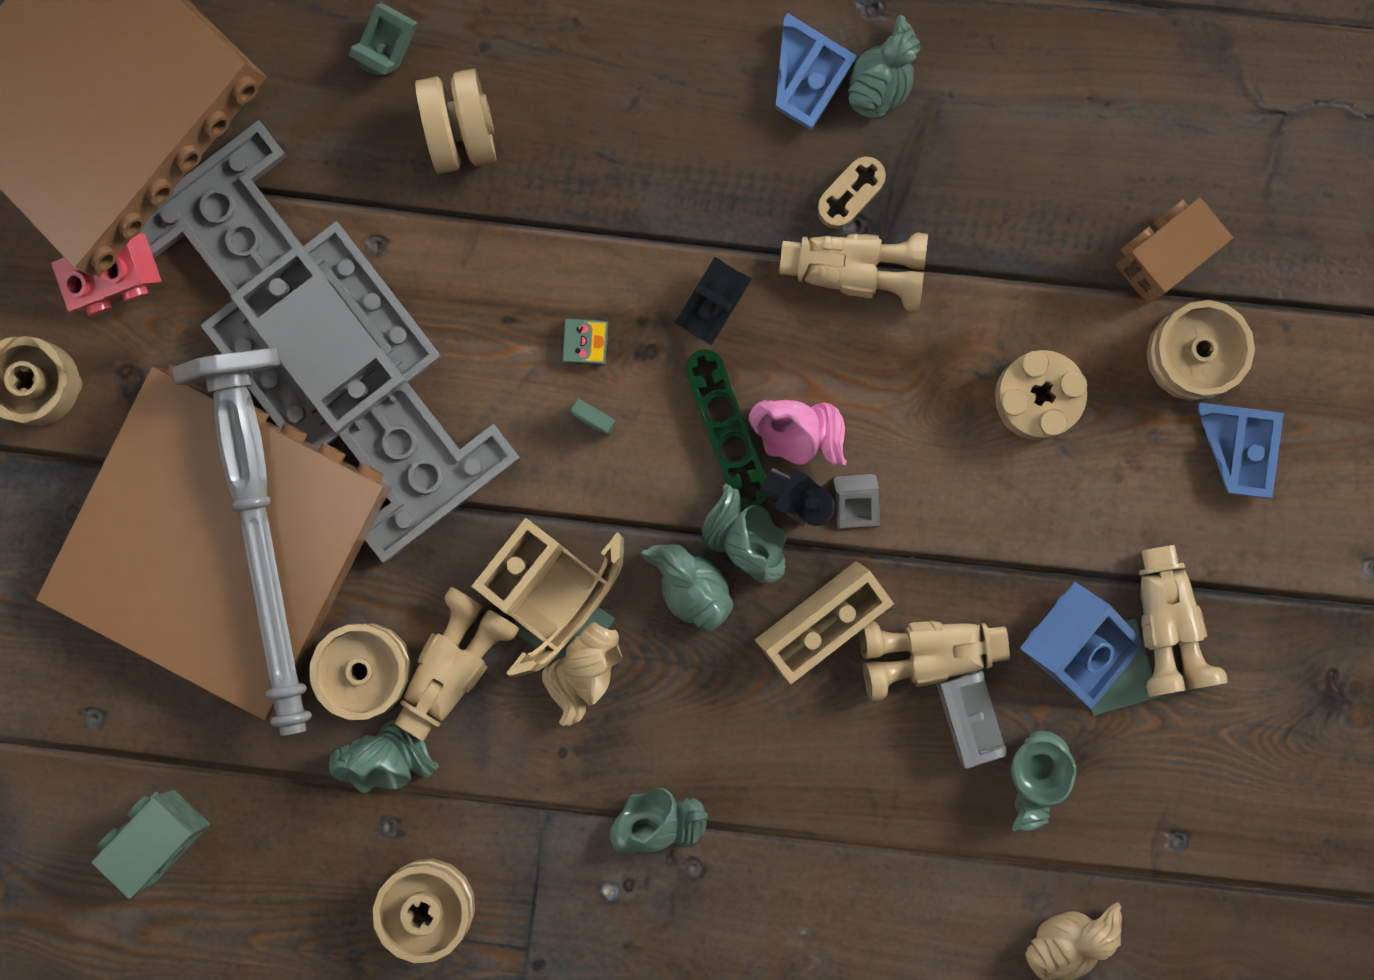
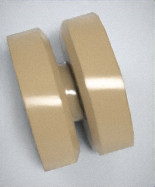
M471 68L453 73L451 87L454 101H449L445 85L438 76L416 80L415 87L421 121L437 175L459 170L462 161L459 142L462 141L464 142L468 159L474 166L496 162V152L492 134H495L488 100L486 94L483 95L476 69Z
M1204 300L1191 302L1163 318L1150 334L1146 354L1149 371L1158 386L1173 397L1195 401L1220 395L1240 384L1251 369L1255 346L1252 330L1240 313L1227 304ZM1198 344L1203 348V351L1200 353V355H1198L1196 351V346Z
M376 623L348 624L331 631L316 646L310 661V684L317 700L330 713L347 720H367L393 709L404 698L407 687L413 677V660L406 643L393 630ZM358 663L364 664L367 668V676L358 679L355 675V672L359 670Z
M437 859L415 860L399 868L379 889L373 906L374 929L382 945L397 958L412 963L434 962L450 954L470 929L475 913L474 892L466 876L452 864ZM422 903L430 906L428 910L429 916L423 915L419 911V906Z

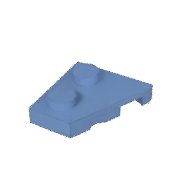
M787 13L783 22L775 109L812 131L855 63L857 56Z
M1199 402L1198 413L1227 494L1271 500L1273 498L1284 413Z

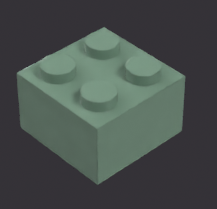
M174 789L163 794L155 792L149 798L144 796L127 813L132 820L123 825L119 830L114 828L96 846L101 853L91 863L129 900L152 888L211 825Z

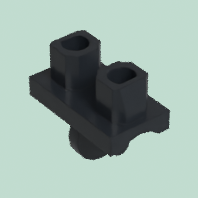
M714 257L675 321V324L712 346L752 278L735 270L719 258Z
M772 468L760 490L763 494L771 497L772 501L776 502L774 508L802 527L805 523L812 526L824 525L829 522L835 512V501L832 496L807 474L797 469L793 471L790 477Z

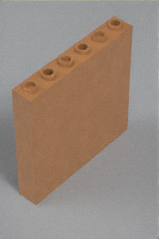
M5 0L0 5V190L74 268L100 277L104 271L113 266L118 254L128 242L143 230L145 222L160 204H163L171 197L173 189L186 173L198 165L202 154L212 142L228 129L230 121L244 104L255 97L258 88L267 76L189 0Z
M169 364L167 369L151 367L36 600L266 721L276 716L273 700L265 697L266 691L271 689L240 516L239 512L232 509L234 501L228 488L218 448L213 393H208L207 385L204 389L196 384H175L172 368L175 365ZM254 406L263 443L267 475V496L271 499V503L266 509L296 672L298 673L392 486L381 481L384 474L377 469L360 463L358 468L344 462L343 459L346 454L325 443H322L320 448H317L306 442L307 434L286 423H283L282 427L279 428L267 422L269 414Z

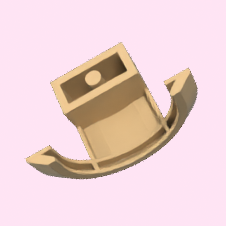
M525 518L471 586L544 642L531 653L522 652L506 674L511 677H519L541 670L582 629L608 594L621 571L624 556V538L621 534L617 532L602 550L601 554L604 556V561L597 574L530 520Z

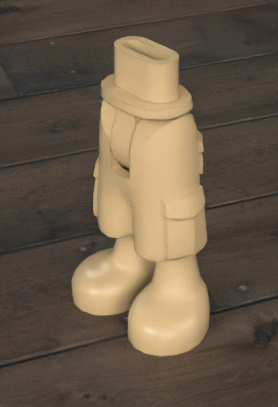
M914 233L908 241L899 244H881L882 239H879V235L850 234L847 237L809 238V241L808 237H803L802 243L783 241L779 274L798 276V282L803 283L804 278V282L841 290V293L849 296L872 298L876 294V289L890 291L900 296L905 310L919 313L924 272L881 271L877 269V265L879 262L905 265L910 269L924 270L928 234Z
M1175 545L1142 550L1145 570L1139 571V576H1141L1140 598L1143 608L1141 626L1145 648L1148 647L1149 650L1154 649L1155 655L1154 674L1146 685L1148 696L1228 683L1224 669L1207 664L1201 653L1198 641H1203L1204 637H1207L1203 613L1200 607L1196 605L1189 577L1183 569L1186 568L1185 564L1178 563ZM1176 644L1180 646L1182 675L1176 668L1172 646Z
M453 587L445 595L446 605L451 610L447 628L443 635L432 633L422 652H420L419 665L407 687L404 700L400 702L404 707L394 722L395 725L422 741L425 740L433 725L437 727L441 725L440 721L449 715L465 692L468 693L476 686V683L487 668L482 657L491 646L499 641L512 640L519 630L516 625L491 610H487L480 621L475 636L467 648L461 650L458 646L484 607Z
M872 621L859 631L860 651L864 659L877 658L893 652L909 651L911 653L909 659L863 663L862 668L866 691L871 702L884 700L888 694L889 685L902 679L910 678L916 687L939 684L947 681L949 677L976 672L983 668L989 669L992 667V662L1010 660L1008 633L1005 626L988 628L985 623H979V625L970 623L942 624L941 622L930 621L909 623L908 627L905 628V633H890L881 630L880 626L875 621Z

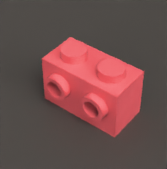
M139 233L133 237L118 254L113 266L104 271L100 277L74 268L65 258L51 262L68 312L86 310L87 316L101 314L113 309L111 302L122 298L123 302L143 298L149 295L148 287L162 282L145 233Z

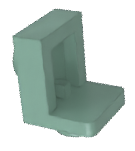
M382 2L376 4L360 43L352 46L348 55L359 61L358 65L364 71L374 75H386L400 67L418 22Z

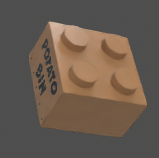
M1201 197L1190 205L1183 199L1153 223L1158 231L1154 233L1149 226L1120 249L1125 257L1115 266L1146 304H1149L1165 294L1234 237Z

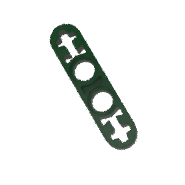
M707 349L698 350L687 361V379L725 483L733 489L739 490L742 488L739 474L734 478H730L728 470L741 469L749 462H753L755 470L746 471L749 481L752 484L759 483L762 487L766 478L721 357L714 351ZM705 358L708 364L715 363L717 369L712 371V379L715 386L720 382H724L726 390H714L702 398L699 390L707 389V385L702 375L695 377L693 370L698 368V360ZM724 398L729 401L732 406L731 416L722 422L712 420L707 413V406L711 400ZM729 438H739L746 445V456L739 462L728 461L722 454V445ZM759 490L755 494L756 500L754 502H749L746 496L740 497L741 508L746 509L751 505L760 506L767 498V495Z

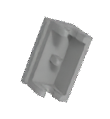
M983 670L950 678L945 682L936 684L960 765L965 769L1002 758L1007 753L984 679Z

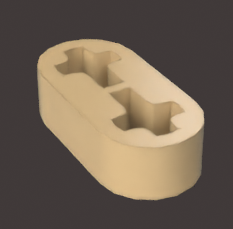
M865 156L858 158L823 193L818 203L817 212L819 219L824 225L833 229L846 227L880 192L886 178L885 169L881 162L873 157ZM869 168L875 171L873 181L876 185L871 186L866 183L856 192L852 188L859 177L856 170L861 169L866 172ZM847 194L851 198L844 208L847 216L843 218L837 214L833 218L827 214L830 208L827 201L831 199L836 203Z

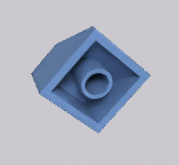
M1074 582L1067 592L1060 596L1053 609L1038 627L1031 631L1028 639L1020 649L1038 667L1092 710L1144 647V641L1111 605Z

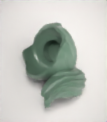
M899 15L897 17L893 34L888 37L883 45L873 47L861 54L852 66L849 75V105L863 116L871 118L884 116L887 112L898 108L912 90L914 69L911 62L916 59L917 53L921 50L919 45L921 42L917 39L915 31L906 22L904 16Z
M725 484L720 501L705 518L702 527L704 542L711 550L726 552L736 566L749 573L760 583H770L781 579L785 574L786 567L785 557L782 554L787 538L786 533L774 525L768 511L762 506L751 505L741 512V499L738 489H733L730 485Z
M679 544L655 545L640 552L639 555L656 566L663 575L661 579L662 596L666 605L676 617L682 621L694 623L698 628L702 627L709 631H714L727 619L733 609V601L729 596V586L724 575L713 563L699 556H692Z
M395 720L384 724L377 736L365 735L361 739L353 740L351 744H345L333 750L329 757L331 777L340 782H351L361 793H367L374 787L402 788L411 780L410 770L427 778L433 772H436L439 766L436 761L431 760L424 741L395 725Z
M1034 731L1030 734L1029 738L1024 740V745L1018 749L1013 758L1011 779L1018 791L1014 802V807L1018 813L1012 826V831L1018 833L1021 830L1031 831L1049 823L1050 806L1065 801L1073 789L1077 773L1074 758L1070 754V749L1064 739L1052 732Z
M655 788L644 794H632L627 799L623 811L610 829V840L617 853L626 855L657 852L667 848L672 843L681 848L696 845L699 838L705 834L706 820L709 819L708 813L705 812L703 804L695 798L689 800L686 797L683 802L679 800L676 803L673 795L665 788Z

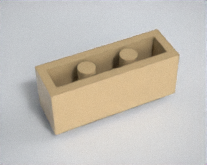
M855 561L757 637L755 642L776 670L790 684H793L894 605V603L871 571Z

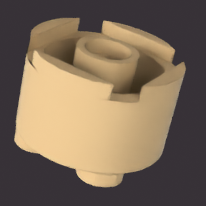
M19 336L1 340L0 417L13 422L38 427L54 423L63 418L75 404L82 388V380L73 359L62 348L39 338ZM28 374H33L32 381L34 384L28 389L27 387L30 383L26 377Z
M1048 350L1031 351L1019 357L1002 372L995 388L996 408L1004 425L1016 435L1032 440L1051 438L1070 429L1080 419L1087 402V380L1081 370L1068 357ZM1043 386L1047 389L1045 395L1050 400L1037 405L1034 403L1036 395L1031 392V389L1036 390Z

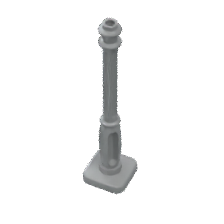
M268 348L197 358L173 367L172 373L174 382L177 385L206 382L208 393H213L218 448L228 488L234 501L232 509L239 512L269 673L271 689L266 691L265 697L273 700L276 716L271 718L270 724L273 727H279L280 736L306 731L305 722L311 719L312 714L310 711L303 709L301 694L306 692L307 687L305 684L298 682L266 509L270 505L271 499L267 496V475L263 443L253 401L247 388L252 386L251 375L279 366L278 348Z

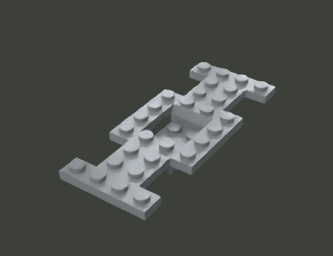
M258 120L183 177L173 189L171 197L163 204H160L145 222V226L140 233H145L154 259L182 237L186 236L231 294L232 301L200 325L222 354L278 348L279 366L251 375L252 386L248 388L279 428L282 427L283 423H286L307 434L305 441L317 448H320L322 443L330 445L341 437L360 463L371 466L384 474L381 481L392 486L387 495L391 503L379 511L365 541L381 562L386 563L521 458L495 424L489 426L461 449L458 448L409 384L443 358L338 221H335L303 246L254 183L288 157L265 126Z

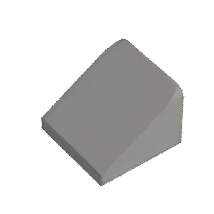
M864 474L834 477L837 529L880 526L879 486L876 475Z

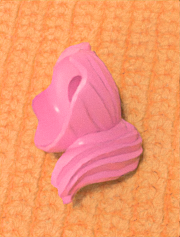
M762 400L752 408L749 414V423L754 429L755 434L762 437L767 455L782 457L794 464L804 465L814 459L819 449L831 465H846L847 460H845L843 455L845 425L839 410L832 404L819 403L810 407L795 400Z

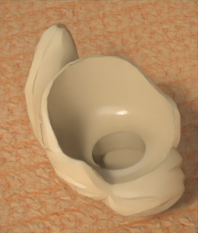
M596 622L589 624L582 631L581 635L577 636L567 646L566 656H556L544 667L542 682L550 696L563 710V715L559 721L562 726H570L573 723L579 722L586 712V703L590 706L595 704L606 692L610 682L612 666L622 661V654L618 645L619 635L616 629L608 630Z
M1120 903L1112 904L1096 920H1092L1080 912L1068 911L1052 916L1044 921L1038 928L1036 938L1031 940V945L1027 947L1025 952L1031 969L1042 980H1074L1090 972L1098 960L1108 959L1121 946L1122 915L1120 910L1122 907Z

